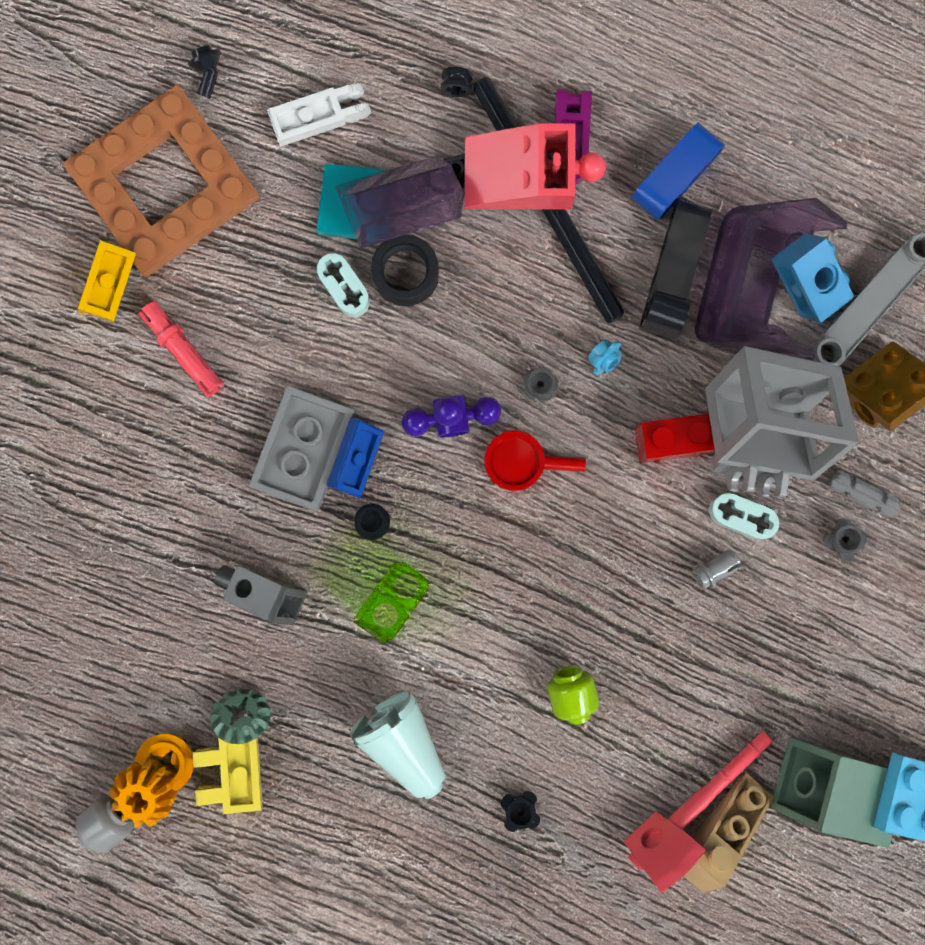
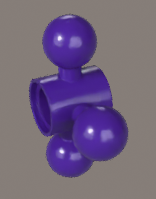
M448 396L433 400L434 413L427 414L419 408H412L406 411L402 417L401 424L403 430L413 437L424 435L430 426L437 427V434L440 438L454 437L470 432L468 420L475 419L482 425L494 424L500 418L501 407L494 398L482 397L474 403L473 407L466 408L464 396Z

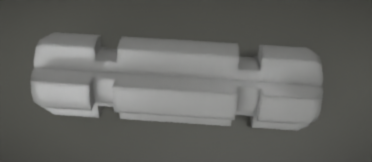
M837 470L829 481L831 490L840 494L845 492L847 493L846 497L872 510L877 508L878 513L888 518H892L900 508L898 498L888 493L883 495L881 494L882 490L858 478L852 480L851 475L842 470Z

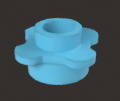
M608 339L604 340L589 354L588 361L595 368L593 373L596 376L604 371L606 373L612 371L619 364L622 354L619 350L621 346L619 341L612 344Z

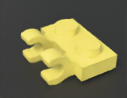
M218 738L219 748H199L193 752V767L220 765L221 785H203L195 790L196 806L223 803V814L262 810L258 738L244 744H231Z

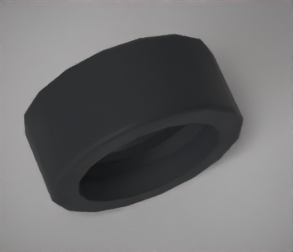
M399 234L386 239L378 246L372 257L371 273L377 291L385 300L397 306H413L422 303L434 292L438 284L439 263L435 251L425 240L415 235ZM400 251H412L418 254L426 265V276L423 282L417 288L409 291L398 290L392 287L384 274L385 264L394 253Z

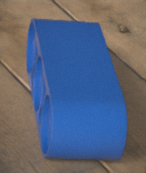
M699 122L696 123L642 182L631 199L655 220L659 221L676 203L677 199H680L725 147V144Z

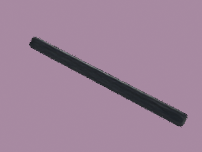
M483 77L474 83V92L496 131L518 127L491 79ZM542 209L605 321L611 323L621 318L624 314L622 306L567 211Z

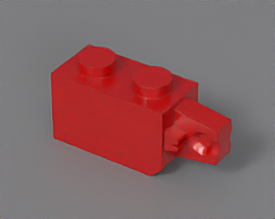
M709 414L643 422L635 428L640 464L700 456L715 452Z

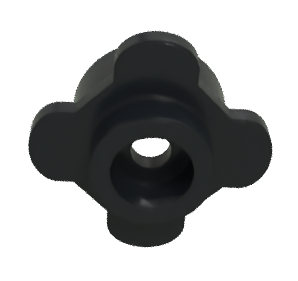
M525 791L523 795L514 797L507 794L501 799V807L505 809L506 813L504 826L508 831L515 832L518 829H526L528 827L534 829L540 824V816L536 813L535 809L537 797L533 792ZM519 808L524 809V813L522 815H519L517 813V810Z

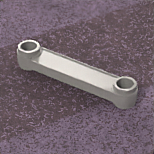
M925 233L915 234L902 243L809 350L808 360L833 366H840L925 270ZM913 245L922 250L923 257L918 256L914 252ZM822 347L832 353V362H827L822 358Z

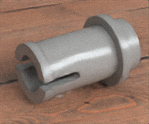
M728 549L705 564L702 562L697 563L696 569L692 570V574L701 589L704 590L707 587L713 589L716 587V582L741 570L742 565H740L741 562L735 552Z

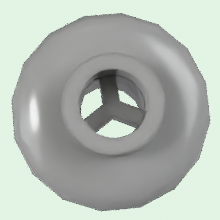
M108 795L97 798L76 819L75 827L80 844L97 853H106L112 850L128 837L133 830L132 819L121 822L123 813L121 811H111L115 800Z

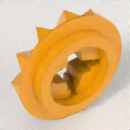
M168 733L155 735L141 745L136 754L135 762L137 761L143 766L145 762L152 760L154 769L158 770L161 767V763L157 760V756L163 758L173 751L171 763L176 769H167L164 777L175 778V784L171 789L178 791L192 778L194 768L192 747L188 746L181 736Z

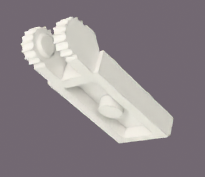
M354 83L337 89L332 87L269 108L267 111L280 147L344 126L346 122L354 123L368 117L371 114L368 103H361L341 109L339 104L348 103L362 97L364 94L362 85Z

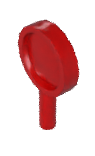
M514 430L503 432L492 440L487 447L484 464L485 471L492 483L502 490L517 492L524 491L533 486L543 474V470L585 472L586 458L544 456V450L537 439L526 432Z

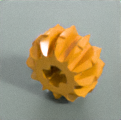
M152 760L145 762L143 766L136 761L131 763L124 771L119 772L115 777L114 786L110 789L108 796L115 800L111 811H121L123 813L121 822L132 819L135 829L142 826L144 822L151 828L160 819L168 816L178 792L171 789L175 784V778L164 777L166 766L155 770Z

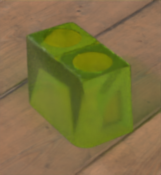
M403 562L394 563L354 617V619L358 620L353 622L379 641L390 642L395 638L427 593L430 586L429 581ZM401 574H411L418 580L419 590L413 598L402 599L396 595L394 582ZM382 603L393 605L398 612L397 622L388 629L378 627L372 617L374 609Z

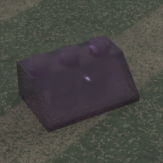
M436 156L336 186L337 194L361 249L461 218L464 192L451 164Z

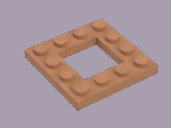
M178 84L62 163L124 249L136 253L133 263L145 278L260 199L257 191ZM173 136L208 184V187L151 226L116 175Z

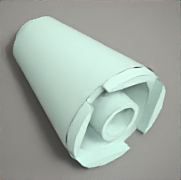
M407 691L400 692L376 705L377 713L370 720H368L366 715L359 719L349 735L357 747L415 798L424 797L425 799H430L442 790V783L446 776L416 698L412 693L408 694Z

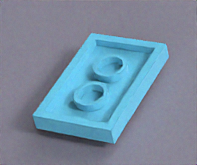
M892 752L874 828L883 832L925 841V761Z

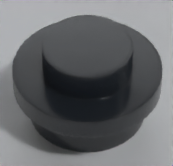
M367 504L357 511L354 518V526L361 537L368 540H377L388 532L390 516L382 506Z

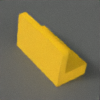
M100 240L78 306V314L85 316L87 313L114 322L136 256L135 252Z

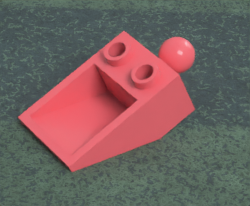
M538 123L465 137L464 209L571 210L575 199V175H579L586 182H596L604 176L606 162L601 155L594 152L586 153L579 160H575V124ZM550 153H554L552 161L547 157Z

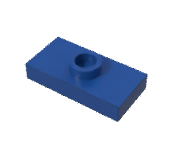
M350 418L326 486L361 498L384 430L359 419Z

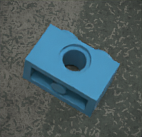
M806 233L771 260L799 316L822 323L850 301L854 295L848 285L850 282L848 275L840 268L835 257L836 250L833 244L825 237Z

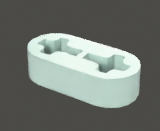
M334 253L323 256L318 262L317 273L328 293L345 315L349 317L363 315L370 305V298L364 285L341 255ZM331 264L336 268L342 266L339 269V273L343 281L339 284L334 276L329 275L326 277L329 273L327 267ZM349 288L355 296L362 295L359 298L360 305L358 307H354L352 304L345 305L348 302L344 292L345 289Z
M722 494L714 498L710 503L709 514L714 523L749 538L757 540L771 538L779 529L778 516L772 509L738 495ZM730 501L731 509L741 513L740 517L731 515L723 519V512L718 509L719 505ZM762 514L765 515L764 522L769 524L768 529H762L758 533L756 531L757 525L747 521L748 516L758 518Z

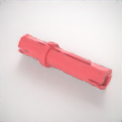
M157 301L150 302L144 306L138 315L156 335L157 343L162 348L166 347L189 377L197 384L206 398L217 393L225 383L214 373L208 363L183 334L184 329L179 324L175 325Z

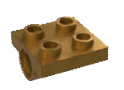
M894 341L890 342L844 378L848 397L855 413L865 424L872 428H876L881 424L891 432L925 406V363Z

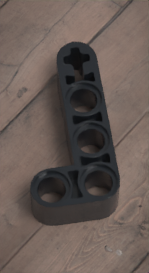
M677 199L669 220L639 330L672 340L682 331L691 305V300H688V296L710 222L711 208Z

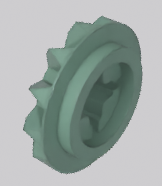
M238 687L237 691L230 694L224 692L222 699L218 703H213L210 721L214 733L221 740L231 744H244L258 738L265 731L270 721L271 712L265 696L258 694L254 688L249 691ZM242 707H245L248 716H241L234 722L235 719L232 712H239Z

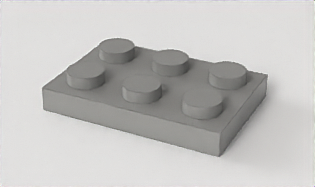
M287 386L249 487L319 512L328 488L326 485L350 418H354L356 411Z

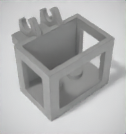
M743 346L705 388L715 455L710 459L712 472L725 474L728 491H738V481L743 474L742 491L753 492L755 481L757 480L759 495L768 498L770 496L771 483H776L774 496L785 498L787 496L789 476L814 481L859 443L841 367ZM829 393L837 426L811 421L810 411ZM815 439L833 442L821 454H818Z

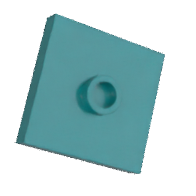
M325 164L317 234L319 236L384 242L388 239L395 171Z

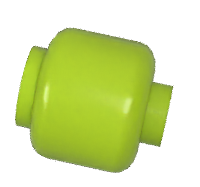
M579 666L564 667L553 674V678L547 685V692L554 715L561 720L569 721L573 725L587 722L590 719V715L599 707V697L593 676L589 672L583 671Z

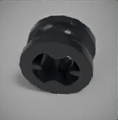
M448 67L442 71L441 76L444 82L441 83V92L451 97H466L471 94L472 86L469 83L472 81L473 73L470 70L462 67Z

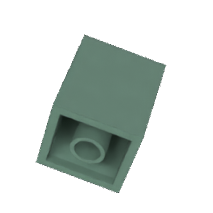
M789 737L771 809L822 833L886 848L890 847L893 834L873 827L888 767Z

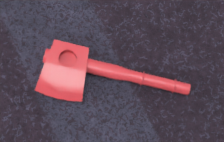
M763 731L750 743H747V746L721 771L718 770V773L706 785L696 791L668 819L655 811L623 841L631 851V854L627 856L628 859L639 871L645 870L661 893L687 874L706 851L704 847L683 830L709 806L729 784L731 785V782L773 743L771 738Z

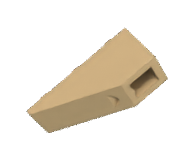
M746 772L741 775L692 836L706 851L683 877L702 893L726 887L774 798L769 791Z

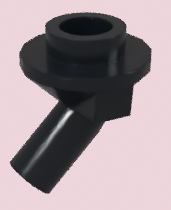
M206 45L191 52L193 59L188 62V65L203 72L197 94L210 99L218 76L217 64L221 51L220 49L212 50L210 45Z

